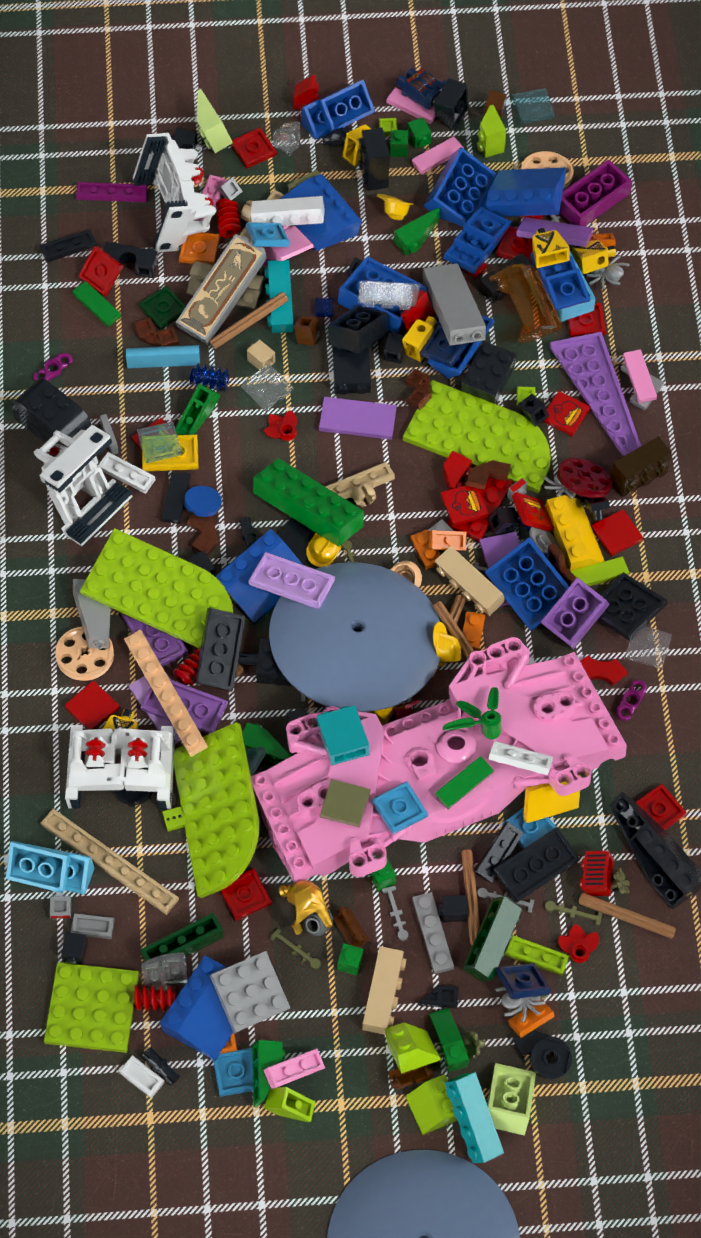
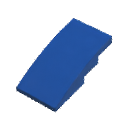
M480 207L464 224L463 230L454 239V243L445 253L444 259L453 264L458 263L459 267L475 274L502 239L511 221Z
M532 252L531 257L535 265L534 254ZM570 254L569 261L536 268L555 310L586 303L591 300L580 270L576 267L574 259Z

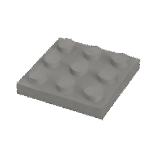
M266 951L209 975L233 1033L290 1009Z

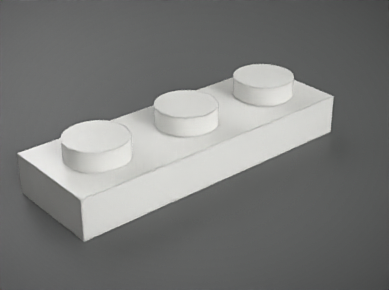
M109 452L99 463L104 473L144 494L147 493L155 482V476Z
M494 741L489 754V760L548 775L553 761L552 756Z

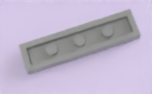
M432 892L412 897L433 973L438 974L454 970Z

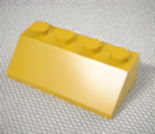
M566 495L547 499L546 510L554 526L553 533L558 542L559 549L564 553L566 567L572 571L604 562L581 500L571 499Z

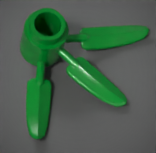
M492 687L490 689L487 708L491 710L486 711L482 716L481 710L472 704L461 700L456 702V706L471 717L451 721L445 724L442 730L468 728L481 724L482 733L487 739L493 740L498 738L502 732L501 715L494 711L499 705L498 688Z

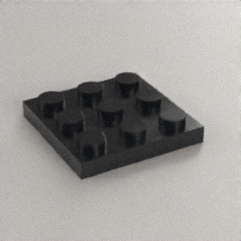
M623 572L600 594L610 605L598 618V621L631 641L667 605V599Z

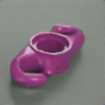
M60 353L53 359L48 360L45 363V367L38 371L39 374H45L43 379L49 382L53 378L58 377L62 369L68 366L67 363H62L61 360L68 358V363L72 364V356L68 353ZM52 365L58 367V369L53 372L48 370V368ZM34 373L33 378L35 381L39 379L38 373Z
M634 680L632 682L633 685H641L642 690L637 691L631 685L629 691L624 694L616 709L617 717L620 720H630V715H633L634 710L639 707L647 691L644 681ZM629 696H633L636 698L637 702L635 704H629L626 701V698ZM628 710L630 715L623 716L621 711Z

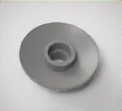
M534 527L530 528V537L542 553L549 556L548 545L552 543L559 548L558 542L550 532Z

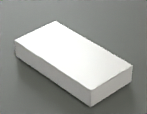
M133 1055L119 1070V1074L150 1098L165 1083L160 1076Z

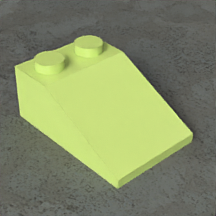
M199 89L197 122L200 128L198 131L202 138L206 137L204 142L208 149L212 148L217 153L233 142L216 111L203 91Z
M495 1063L487 1101L495 1129L525 1135L530 1119L536 1072Z

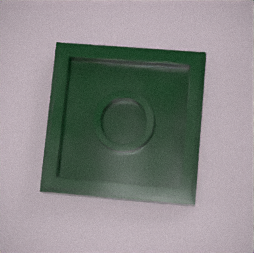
M167 285L138 303L139 308L148 318H151L159 330L176 321L186 307Z

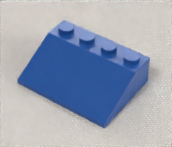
M460 147L450 156L423 207L429 211L439 208L440 218L464 227V224L480 207L486 209L488 191L497 174Z
M566 167L499 170L488 191L486 207L489 211L501 217L559 215L567 169Z
M322 174L308 178L280 198L323 197L325 209L323 223L293 225L313 244L314 251L358 235L362 220Z
M367 256L340 287L338 304L350 310L356 305L387 312L388 330L395 334H400L405 328L401 314L421 290L427 293L428 287Z
M271 529L215 576L225 587L231 601L254 624L272 610L281 597L249 585V579L264 553L267 552L303 565L284 541Z
M530 537L485 571V574L496 588L503 593L504 598L530 631L542 625L541 621L569 588L568 584Z
M204 956L161 1020L160 1025L165 1034L216 1061L220 1052L230 1040L233 1030L209 975L226 967Z

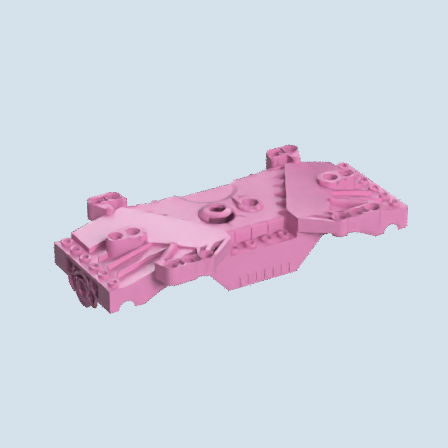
M516 637L492 644L483 651H474L469 655L468 660L449 685L450 700L383 726L376 714L357 711L369 743L370 755L333 766L330 764L318 726L311 727L312 725H317V715L323 712L312 713L289 722L286 727L289 751L291 753L297 752V754L266 771L251 776L255 801L261 812L270 840L280 860L286 866L293 884L297 881L307 880L314 875L325 876L348 862L350 873L353 876H365L385 867L387 863L386 847L398 839L425 843L496 815L528 786L549 783L555 792L561 796L572 794L590 785L592 770L598 768L601 763L608 759L616 761L624 758L627 745L575 652L557 659L526 665L529 663L530 651ZM492 687L498 688L499 705L494 710L501 715L502 732L498 738L493 740L487 739L482 733L481 724L468 728L442 730L443 726L451 721L471 717L456 706V702L461 700L472 704L481 710L482 716L483 713L491 710L487 708L490 689ZM330 706L324 712L339 710V708ZM494 741L552 756L553 761L548 775L489 760V754ZM481 756L494 770L493 774L448 810L435 796V793ZM331 779L371 789L360 828L320 818ZM408 781L427 811L428 817L392 835L373 805L372 799ZM375 855H380V856H382V857H381V858H374L373 856H375ZM358 862L362 863L361 866H356L354 864Z

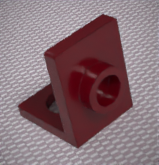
M420 699L408 701L393 708L396 720L414 714L411 706L420 703Z

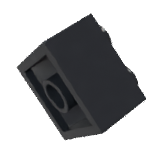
M448 78L446 83L441 86L439 95L434 98L433 107L435 115L454 132L469 108L468 88L466 83Z

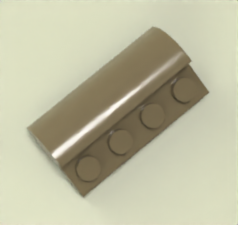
M199 261L193 263L186 292L187 295L194 296L214 265ZM255 275L236 303V306L253 310L257 309L265 276Z

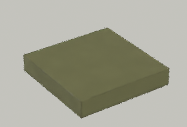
M331 779L320 818L360 828L371 789Z

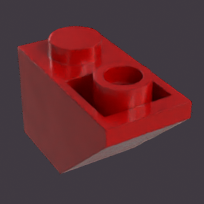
M312 75L295 85L294 109L302 110L303 106L319 100V94H316L319 91L316 75Z
M453 450L443 465V476L448 490L464 486L463 481L465 478H468L472 466L471 459Z

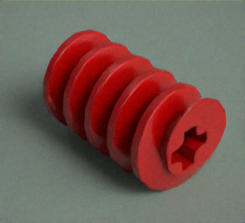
M229 199L218 200L216 202L219 235L222 238H231L241 231L238 203Z
M196 649L195 654H191L189 659L184 660V664H179L178 669L172 671L178 683L194 685L192 678L195 679L200 649Z
M135 984L134 1005H136L138 1011H141L143 1005L145 1011H149L152 1005L154 1011H158L160 1006L161 1010L165 1012L167 1007L169 1006L170 1008L177 998V986L174 992H172L170 985H168L166 991L163 990L162 985L159 986L158 991H155L154 985H151L150 990L147 991L146 985L143 984L142 989L139 990L138 985Z

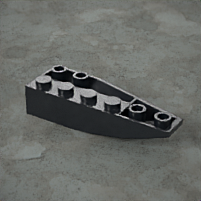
M621 792L609 807L646 879L667 904L674 909L701 889V870L651 816L624 792Z

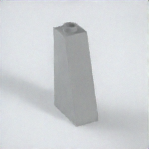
M73 579V596L89 648L108 649L110 607L80 594V590L86 580Z

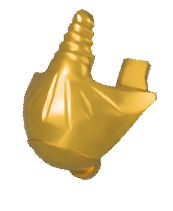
M301 880L290 886L281 885L279 887L280 895L287 897V901L296 906V919L291 925L296 935L303 931L300 922L314 912L320 916V919H322L327 928L332 927L322 891L317 885L311 881Z

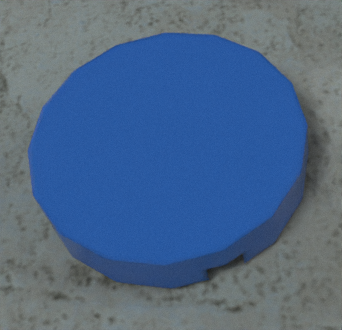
M208 486L192 487L186 492L184 498L186 509L189 512H194L199 517L215 515L220 510L222 504L220 494Z

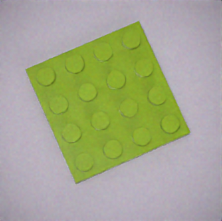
M57 962L44 1043L127 1053L134 1011L135 984L138 985L139 971Z

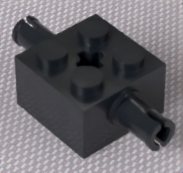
M260 638L259 652L257 654L239 653V665L256 666L257 683L293 686L278 668L271 651L269 639Z

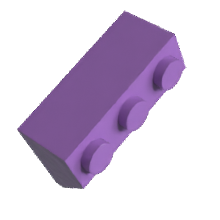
M577 577L541 623L574 649L610 604Z

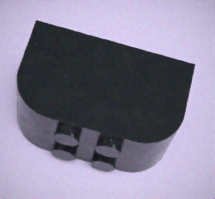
M43 378L37 379L12 402L15 419L45 443L53 436L56 430L73 438L81 429L87 430L91 426V421L85 411ZM58 441V442L55 444V445L60 444V445H63V446L66 447V445H64V444H63L62 442H60V441Z

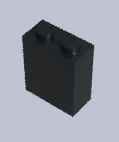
M333 347L334 394L371 393L369 347L360 353H352L346 349Z

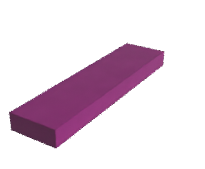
M78 182L76 199L147 202L148 186L146 184L144 186L142 184L141 186H135V184Z

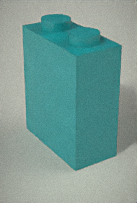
M355 705L344 706L339 710L326 711L317 715V726L331 766L370 755L369 743Z

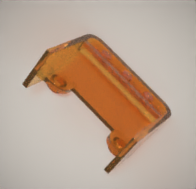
M511 264L489 277L490 281L499 282L498 287L500 291L510 294L524 324L520 331L521 337L517 339L519 343L532 342L562 329L557 312L533 265Z

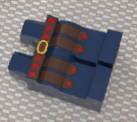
M410 68L406 77L401 75L398 78L397 86L403 89V96H408L411 100L429 111L433 108V100L439 95L441 86L446 83V80L443 82L438 81L432 74L426 73V70L423 68L419 71Z

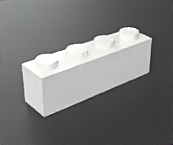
M316 196L252 201L250 214L252 222L281 223L282 226L323 223L325 209L323 197Z

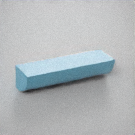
M199 345L126 348L127 368L200 365Z

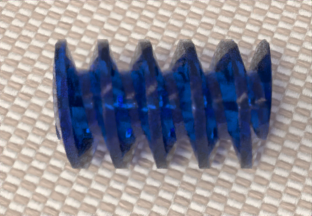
M197 362L191 371L190 385L195 382L196 386L202 383L207 387L210 384L211 389H214L217 385L218 390H221L224 386V390L227 391L229 384L228 368L224 372H221V367L214 371V365H212L207 370V364L200 368V364Z

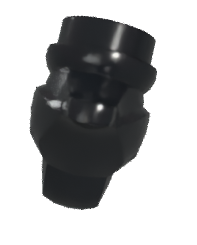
M348 127L333 129L322 138V142L324 145L341 146L345 143L346 134L351 130Z

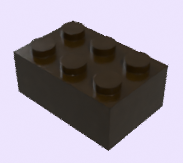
M658 436L613 462L611 471L612 485L624 497L628 494L632 495L643 485H649L653 479L663 477L668 472L672 455L671 450Z

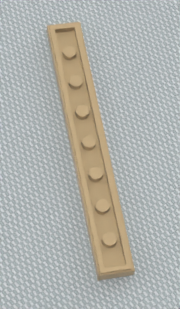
M52 809L40 823L43 828L81 855L90 856L95 865L167 915L179 901L178 896L55 809Z

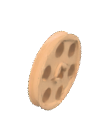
M541 151L533 153L524 159L521 169L566 167L568 173L565 175L563 190L569 187L573 178L571 163L564 156L554 152ZM536 160V161H539L540 163H539V164H535V163H533L532 161ZM549 160H555L557 163H551Z
M83 626L69 630L59 639L55 655L58 667L66 676L75 680L87 681L96 679L108 671L113 663L114 650L110 638L108 649L89 648L87 640L82 638L85 634ZM67 640H73L75 642V644L71 647H67L64 645V643ZM86 651H88V655H81V652L85 653ZM66 656L72 658V661L67 664L61 660ZM97 660H103L105 665L97 667L94 663ZM79 667L87 668V671L83 674L78 673L76 670Z

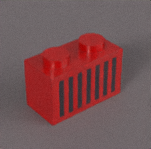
M585 851V858L582 859L583 877L580 878V888L585 894L590 896H611L614 858L609 851Z

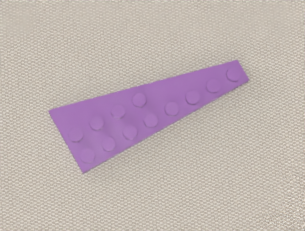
M602 332L550 342V349L588 406L591 407L590 409L621 455L625 456L641 447Z

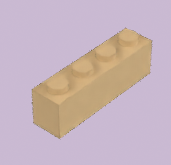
M452 546L435 560L436 571L442 577L446 576L452 587L455 589L459 588L466 600H472L480 613L483 614L485 612L490 616L505 602L503 593Z
M379 947L362 1030L386 1035L385 1029L393 1026L394 1017L391 1016L392 1009L396 1010L399 998L395 997L396 990L401 989L403 980L399 975L401 970L405 971L407 959L403 958L404 951Z

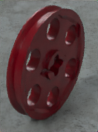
M565 459L560 463L557 470V478L565 488L575 494L588 498L606 496L613 483L610 474L604 468L585 459Z

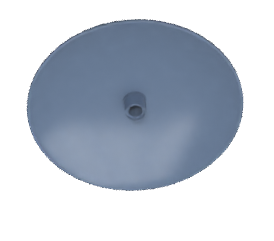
M357 562L331 564L315 569L335 576V581L319 609L282 596L279 598L273 610L269 627L270 647L274 660L291 685L308 698L322 705L334 706L339 709L344 706L355 705L359 712L387 709L408 700L418 693L429 682L438 667L440 657H437L433 642L434 626L437 622H440L438 614L428 597L414 583L392 570L373 564Z
M410 1150L392 1154L376 1161L360 1172L349 1183L336 1203L331 1216L327 1238H520L515 1214L508 1199L494 1180L484 1171L469 1161L453 1154L434 1150Z

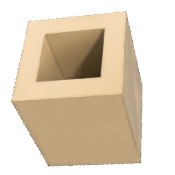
M259 339L255 344L253 343L248 347L247 361L264 373L275 363V352Z

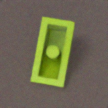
M279 1087L272 1090L270 1088L264 1108L282 1117L311 1122L316 1102L287 1087Z

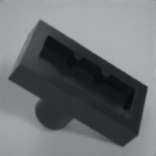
M582 496L583 504L591 510L592 520H602V509L610 508L609 500L605 497L588 498Z

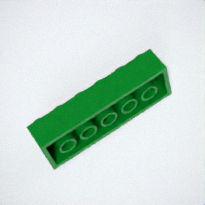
M279 458L253 477V493L338 547L363 527L364 510Z

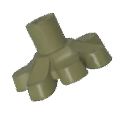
M619 868L614 873L615 880L612 881L611 890L619 888L621 894L630 893L628 888L630 883L628 880H625V874Z
M467 1031V1038H462L464 1045H466L465 1049L467 1054H469V1058L473 1059L480 1054V1048L485 1047V1041L483 1039L478 1040L476 1032Z

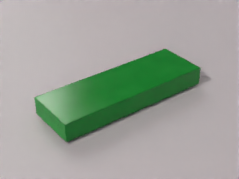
M86 281L72 291L73 296L107 327L121 318V313Z
M480 756L439 789L435 796L449 810L493 774L494 770Z

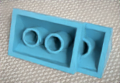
M11 841L6 879L60 893L67 890L85 895L95 867L90 856Z

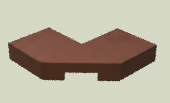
M151 318L133 323L137 336L142 342L155 347L179 344V339L173 326L156 331Z
M414 369L404 380L406 386L414 389L405 401L408 405L421 410L432 398L430 378L428 374Z
M492 460L471 468L466 486L485 490L488 477L507 481L511 464Z
M194 513L187 521V526L201 534L192 544V549L199 553L205 551L207 556H209L218 544L213 517H199Z
M552 543L548 545L549 560L552 566L555 565L560 576L570 587L576 580V576L565 566L564 553Z

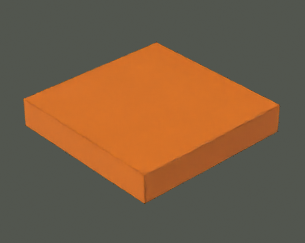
M205 232L188 235L186 242L182 244L179 262L193 264L195 261L215 265L220 235Z

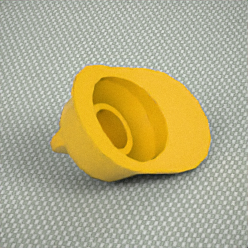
M377 194L379 198L384 200L385 213L392 219L403 220L404 216L408 213L410 205H414L389 195Z
M315 533L307 546L306 555L312 565L317 567L327 566L334 561L342 545L338 547Z
M437 622L433 630V642L437 657H440L438 665L443 667L446 662L461 660V646L457 638L447 634L445 625L442 622Z

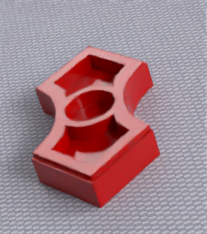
M588 655L580 661L590 680L601 679L613 686L628 675V671L616 658L612 661L601 662Z

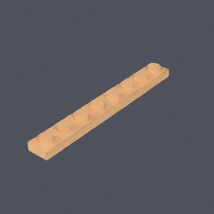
M141 629L124 638L189 755L192 757L208 748Z

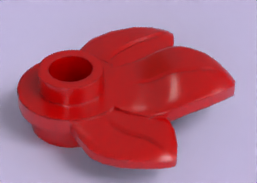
M291 410L285 414L284 418L270 414V427L265 428L264 432L270 438H281L284 441H291L297 435L295 428L298 423L297 417Z
M575 924L568 936H559L558 943L560 948L569 954L572 961L584 963L588 960L590 953L597 949L599 936L597 932L586 935L583 929ZM580 951L583 953V955L577 956L576 952Z

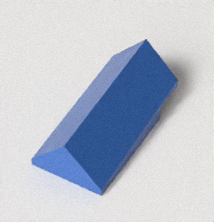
M364 80L355 82L302 107L301 124L314 139L330 133L333 129L346 127L375 112Z
M481 315L486 325V336L495 320ZM482 341L468 343L452 368L429 359L428 364L447 379L458 376L462 373Z

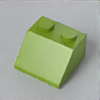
M494 105L489 106L480 123V131H478L479 142H477V147L485 158L504 153L506 129Z
M405 1022L385 1029L388 1048L401 1074L441 1060L426 1030Z
M445 1074L425 1082L406 1095L422 1135L458 1121L454 1116L451 1100L446 1093L444 1082L448 1081Z

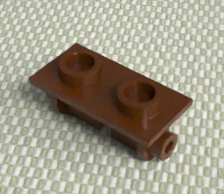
M340 907L337 910L338 913L332 916L349 945L360 947L370 941L349 907L346 909Z
M429 1064L402 1074L399 1068L388 1071L392 1089L398 1090L413 1085L412 1082L414 1081L419 1083L430 1080V1077L434 1076Z

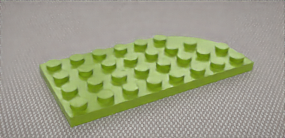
M432 380L430 383L432 398L421 410H416L403 435V441L446 458L449 457L453 450L471 459L472 468L492 460L511 464L507 479L515 484L523 478L527 482L526 489L539 493L545 482L544 477L548 475L551 458L549 444L538 426L535 427L525 416Z
M115 528L80 590V594L199 649L201 648L207 608L211 607L233 613L232 602L228 592L214 575L199 566Z
M237 722L204 736L203 739L208 748L192 757L184 745L174 749L173 765L180 803L186 820L185 830L197 896L200 898L216 893L237 880L249 865L258 842V811L241 725Z

